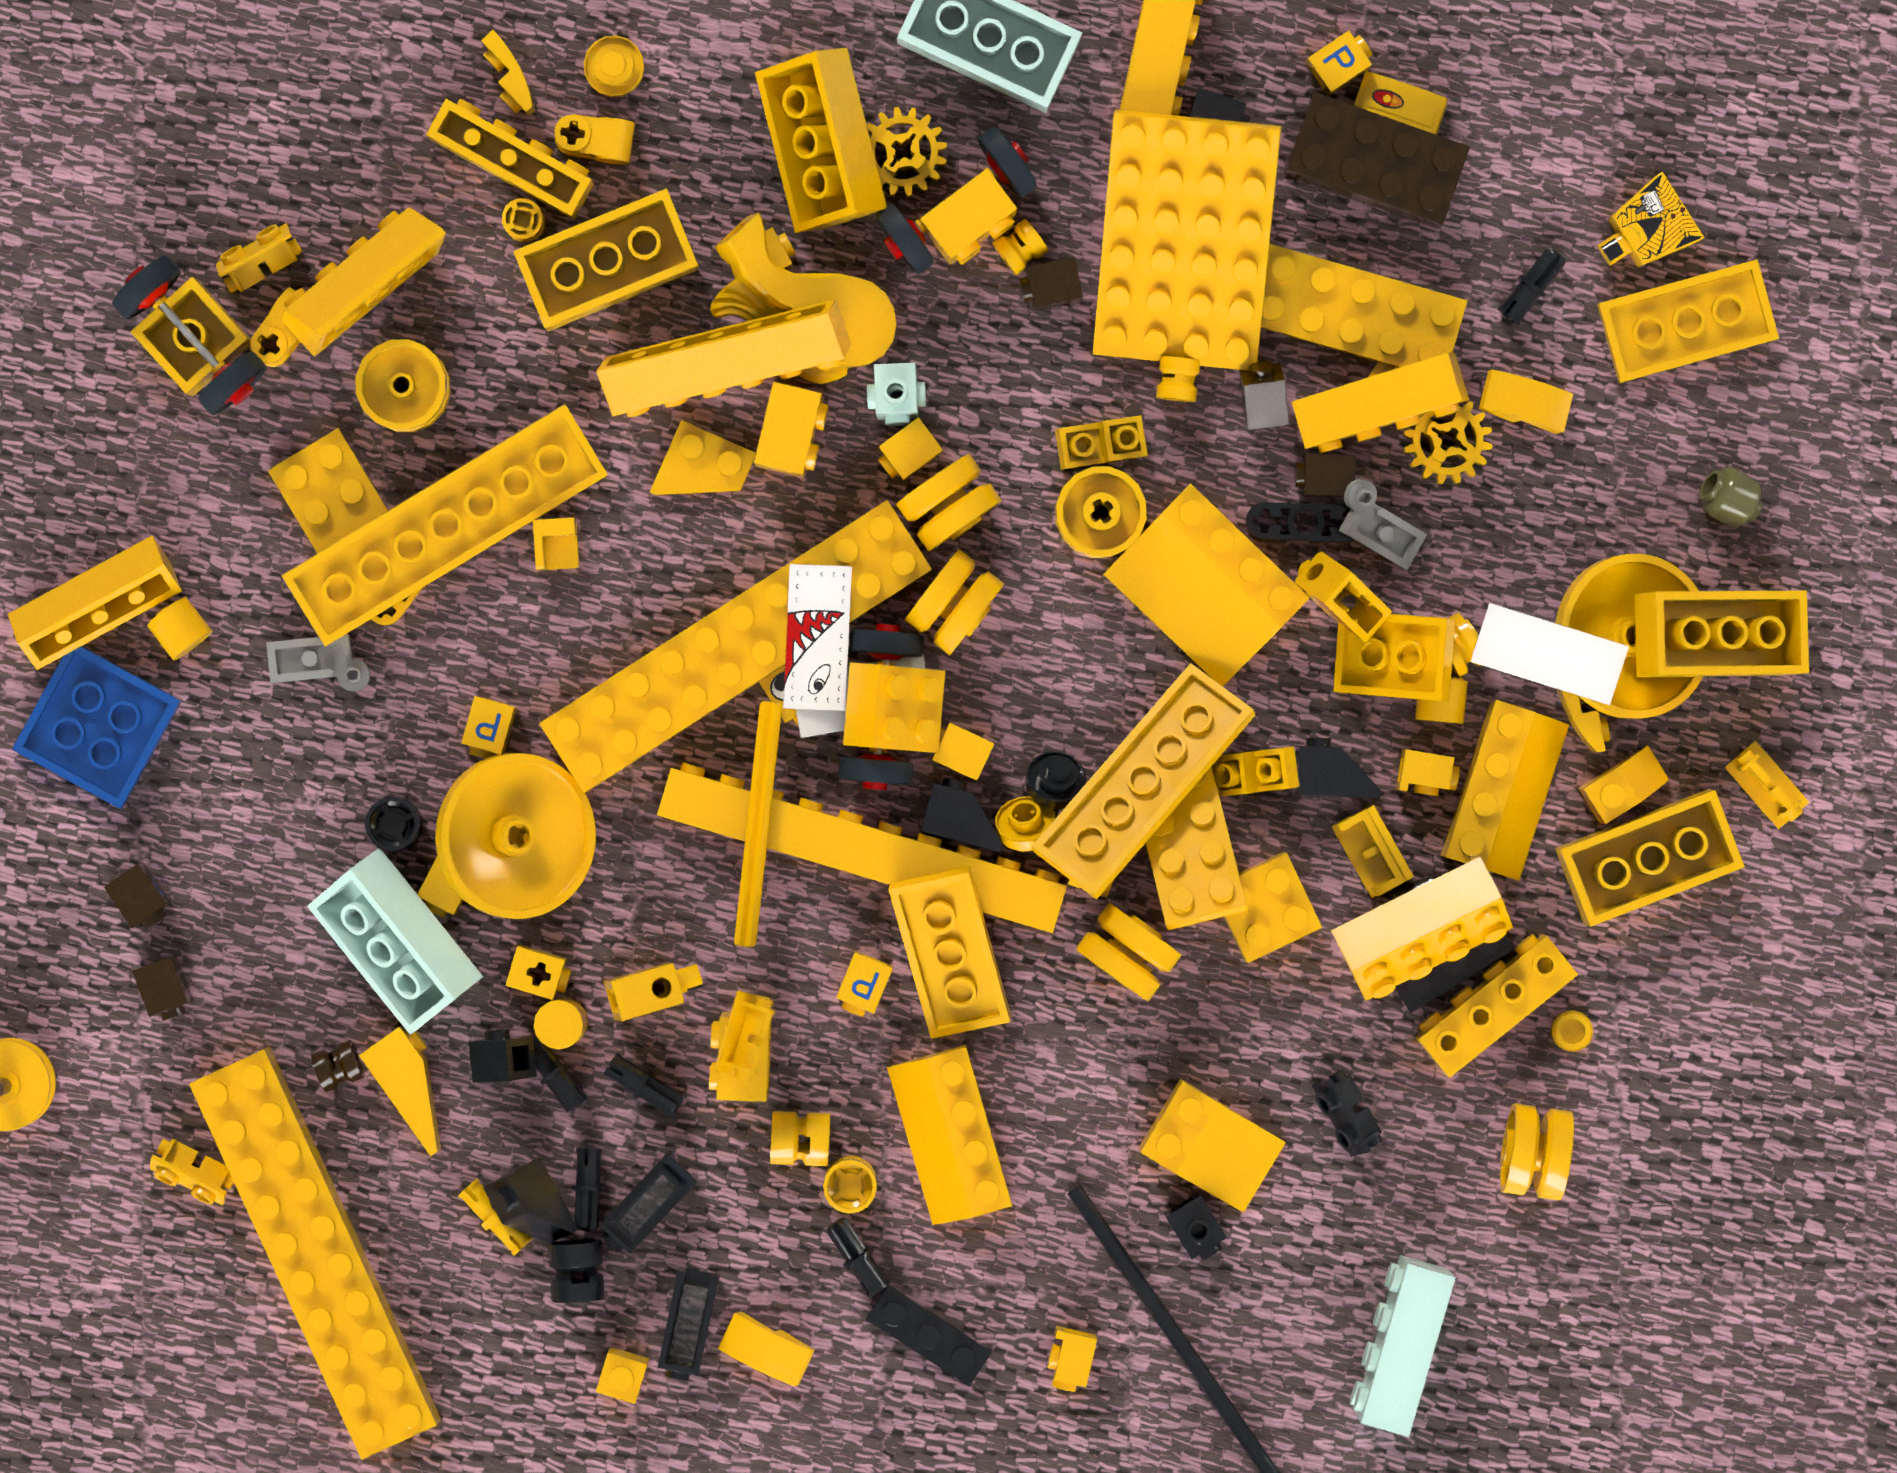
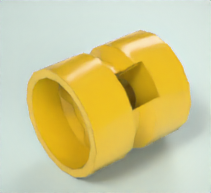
M773 1111L770 1164L793 1165L797 1159H802L805 1166L828 1167L831 1113L808 1112L804 1118H799L796 1112ZM799 1135L810 1137V1141L799 1142Z
M854 1155L842 1156L833 1161L826 1170L823 1183L824 1195L827 1201L836 1210L848 1214L860 1212L867 1208L875 1198L877 1190L876 1172L871 1164L862 1157Z

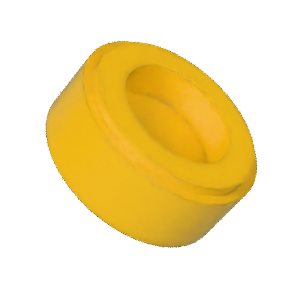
M1563 1011L1554 1018L1551 1024V1037L1554 1043L1561 1049L1569 1052L1584 1049L1590 1043L1593 1036L1591 1021L1579 1011Z

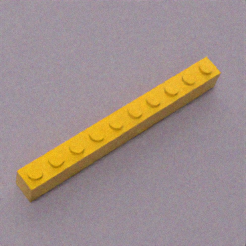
M682 762L680 769L673 767L670 769L657 816L745 841L750 790L743 788L745 780L721 774L720 781L704 777L706 769ZM773 789L767 842L768 849L889 885L894 882L970 866L983 913L1053 933L1067 888L1066 884L1059 883L1060 874L1037 868L1036 874L1032 875L1019 871L1021 863L998 856L995 864L980 859L982 853L980 850L959 844L956 852L941 847L942 839L923 833L918 834L917 840L901 836L902 827L879 821L878 828L862 824L864 817L862 815L840 809L838 816L822 812L824 807L822 803L801 797L797 805L783 800L785 792Z

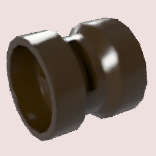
M351 1040L338 1044L336 1050L331 1052L322 1050L311 1055L315 1073L325 1093L338 1088L339 1084L343 1081L355 1082L365 1078L363 1066Z

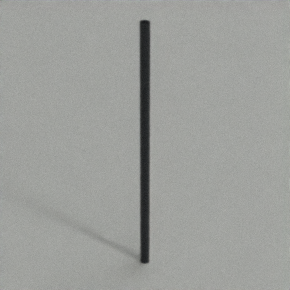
M1078 1185L1068 1192L1067 1195L1260 1473H1280L1082 1186Z

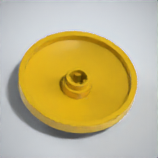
M1624 554L1612 556L1594 563L1571 583L1557 612L1556 624L1629 646L1610 705L1579 696L1591 707L1613 717L1641 719L1664 714L1682 704L1694 692L1703 676L1637 677L1635 594L1655 591H1699L1684 572L1659 557L1646 554Z
M525 753L500 754L486 758L471 766L454 782L447 792L437 818L436 849L440 866L447 881L454 891L469 905L481 912L496 917L510 919L532 918L559 907L576 892L584 881L595 852V819L586 794L583 793L574 777L563 767L537 755Z

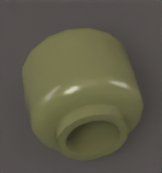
M1726 467L1720 471L1714 470L1706 477L1700 488L1699 495L1702 499L1703 510L1711 517L1731 528L1740 527L1747 521H1754L1763 507L1760 484L1733 467Z

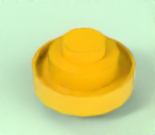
M617 35L605 36L595 41L587 50L583 62L584 74L590 86L599 94L611 98L622 97L634 91L641 83L645 71L644 59L638 47L629 39Z
M1031 796L1012 799L1000 807L995 816L997 836L1001 843L1010 849L1033 851L1032 845L1056 819L1055 812L1051 808L1038 804Z

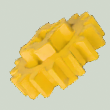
M894 107L893 118L888 119L881 112L878 114L881 124L877 127L874 124L868 123L867 129L872 135L870 141L874 157L877 143L886 150L887 160L882 168L879 167L876 161L882 187L885 184L889 185L890 196L892 197L896 195L898 188H904L908 198L912 197V187L918 186L923 192L928 191L925 181L927 178L934 181L940 179L939 174L934 168L935 166H946L947 160L938 156V152L946 150L947 143L936 141V138L942 133L941 127L933 129L928 127L931 121L930 115H926L920 121L916 119V108H911L908 116H902L900 108ZM900 125L911 126L907 133L893 134L888 130ZM924 137L927 138L931 148L929 161L920 154L919 144ZM914 138L910 148V154L913 158L909 160L904 157L900 162L897 161L891 167L896 156V151L893 147L896 144L903 147ZM913 170L919 174L910 179L894 178L899 171Z
M1469 401L1463 407L1459 406L1460 411L1453 413L1454 415L1448 423L1438 424L1435 421H1431L1430 418L1435 415V411L1423 414L1420 417L1421 423L1414 425L1413 430L1403 431L1402 436L1411 439V444L1403 448V453H1414L1416 458L1411 461L1409 466L1414 468L1421 464L1424 467L1421 478L1427 479L1434 473L1439 485L1444 483L1446 476H1450L1452 482L1458 484L1461 482V472L1472 478L1476 475L1472 465L1475 463L1484 466L1487 463L1486 459L1480 454L1481 451L1492 449V444L1483 441V436L1491 433L1492 429L1491 427L1481 428L1479 422L1486 415L1482 412L1474 416L1471 413L1473 402ZM1467 424L1470 425L1474 434V447L1466 439L1464 429ZM1451 430L1455 433L1452 440L1457 443L1458 448L1451 446L1443 450L1440 447L1442 440L1437 437V432L1445 434ZM1421 434L1428 438L1431 451L1427 457L1421 448ZM1456 456L1465 461L1461 465L1452 468L1440 467L1447 457Z

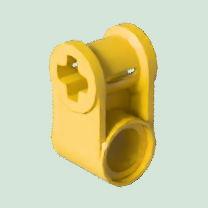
M576 114L566 115L556 123L554 129L555 143L563 154L571 157L593 159L608 164L629 165L635 123L610 117L596 118ZM571 126L578 127L579 134L584 135V138H577L575 145L568 144L567 137L562 135V133H569Z
M291 287L287 288L277 299L268 316L253 334L250 341L251 351L257 354L267 367L282 365L300 343V340L281 320L283 312L287 308L284 302L295 292ZM276 337L279 338L276 342L280 348L279 352L276 355L269 352L266 356H263L265 349L261 345L262 341L265 339L273 341Z

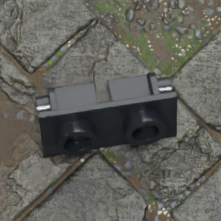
M1341 1069L1331 1074L1329 1079L1312 1085L1316 1093L1318 1107L1324 1114L1329 1116L1336 1129L1335 1135L1338 1143L1344 1150L1349 1152L1351 1157L1370 1152L1372 1147L1382 1142L1379 1135L1382 1133V1130L1379 1128L1370 1109L1365 1107L1355 1113L1352 1107L1364 1099L1351 1074L1346 1075L1344 1070Z

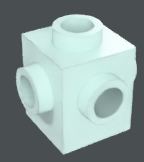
M916 363L874 364L875 384H867L868 409H876L877 419L885 420V425L887 426L910 424V419L919 417L918 407H926L925 382H917ZM895 392L903 393L898 399L890 397Z

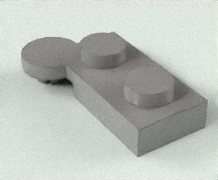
M1355 479L1350 482L1344 493V500L1350 511L1339 531L1395 565L1408 570L1427 534L1376 505L1377 490L1370 481Z
M350 634L342 636L326 647L319 637L266 642L270 683L337 677L339 684L344 689L359 691L366 687L370 681L371 673L365 662L359 659H352Z

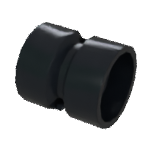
M388 797L380 799L371 806L366 815L365 828L368 837L378 847L385 850L401 851L410 848L418 841L422 834L423 820L420 811L411 802L402 798Z
M564 1240L548 1244L549 1265L556 1270V1275L550 1279L552 1302L582 1303L605 1298L604 1275L597 1272V1267L603 1263L602 1240ZM570 1271H583V1278L571 1279Z

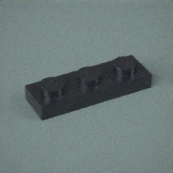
M1506 934L1496 942H1484L1470 949L1469 953L1460 960L1454 962L1446 961L1434 967L1427 976L1421 979H1409L1395 986V990L1409 1013H1412L1510 953L1515 947Z
M890 1284L884 1289L866 1317L867 1321L967 1386L971 1385L992 1353L990 1349Z

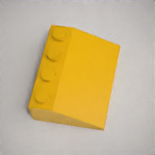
M1191 483L1103 574L1208 676L1221 686H1224L1310 598Z

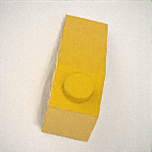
M401 1025L359 1056L428 1154L432 1156L441 1149L428 1060L423 1053L427 1045L417 1030L410 1035Z

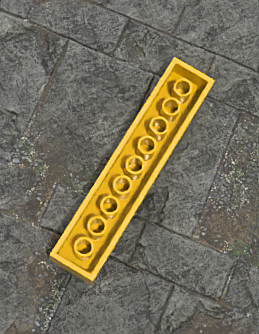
M888 500L539 723L583 793H587L785 665L790 564L852 566L849 624L931 572L932 568Z
M269 1046L189 1083L361 1460L437 1426L441 1420L440 1415L271 1047Z

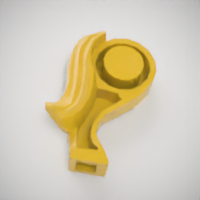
M759 212L745 217L715 246L720 257L730 265L735 278L724 286L711 302L710 311L715 318L738 316L749 321L836 299L851 342L845 358L842 359L843 361L832 368L819 369L818 366L804 369L797 376L817 384L839 380L847 375V369L869 365L884 356L893 343L897 326L895 311L883 290L873 282L844 274L792 273L779 267L769 256L765 228Z

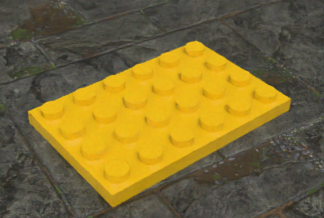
M1115 109L1093 343L1094 355L1160 361V356L1182 357L1200 360V366L1249 370L1251 364L1258 362L1281 126Z

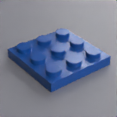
M80 646L64 655L60 660L12 750L117 808L123 809L182 700L91 650Z

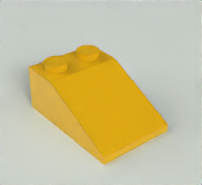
M1180 1078L1138 1149L1140 1153L1244 1213L1286 1142Z

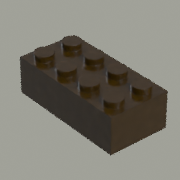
M1314 92L1309 100L1283 175L1439 229L1446 218L1470 146Z

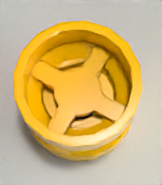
M518 198L505 206L502 213V224L505 231L514 240L529 243L542 235L545 228V217L543 211L534 201L527 198Z
M1023 219L1015 225L1014 232L1009 236L1002 235L992 242L997 253L1015 276L1026 269L1027 262L1032 258L1039 259L1049 252L1044 241L1027 219Z
M1160 356L1159 370L1162 372V382L1157 385L1156 398L1196 402L1198 389L1194 386L1195 376L1200 372V360Z

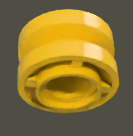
M1457 612L1449 618H1455L1452 671L1460 678L1468 673V663L1471 662L1479 635L1470 621L1464 619Z

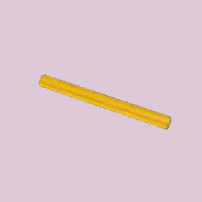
M763 701L759 707L734 937L735 945L740 947L752 948L757 943L782 705L778 702Z

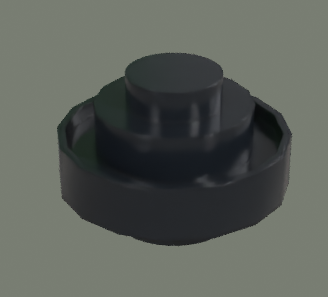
M1046 752L1035 757L1029 764L1025 786L1031 798L1043 807L1064 809L1086 784L1087 777L1085 769L1075 758L1060 752Z

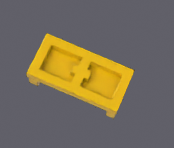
M1370 804L1331 826L1371 898L1378 897L1414 877L1374 805Z

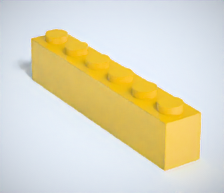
M833 299L607 356L596 372L612 416L626 413L628 417H635L646 413L653 406L664 404L667 408L675 407L685 403L689 397L702 394L704 398H711L724 393L727 388L741 385L744 389L752 388L763 383L765 378L777 375L781 379H788L801 374L806 368L818 366L819 369L832 368L843 361L842 359L845 358L851 342L837 301Z

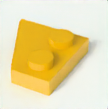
M681 420L650 493L653 495L741 491L755 460L756 453Z

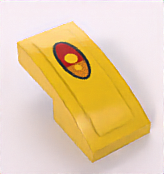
M1365 71L1354 106L1437 135L1448 99L1410 84Z

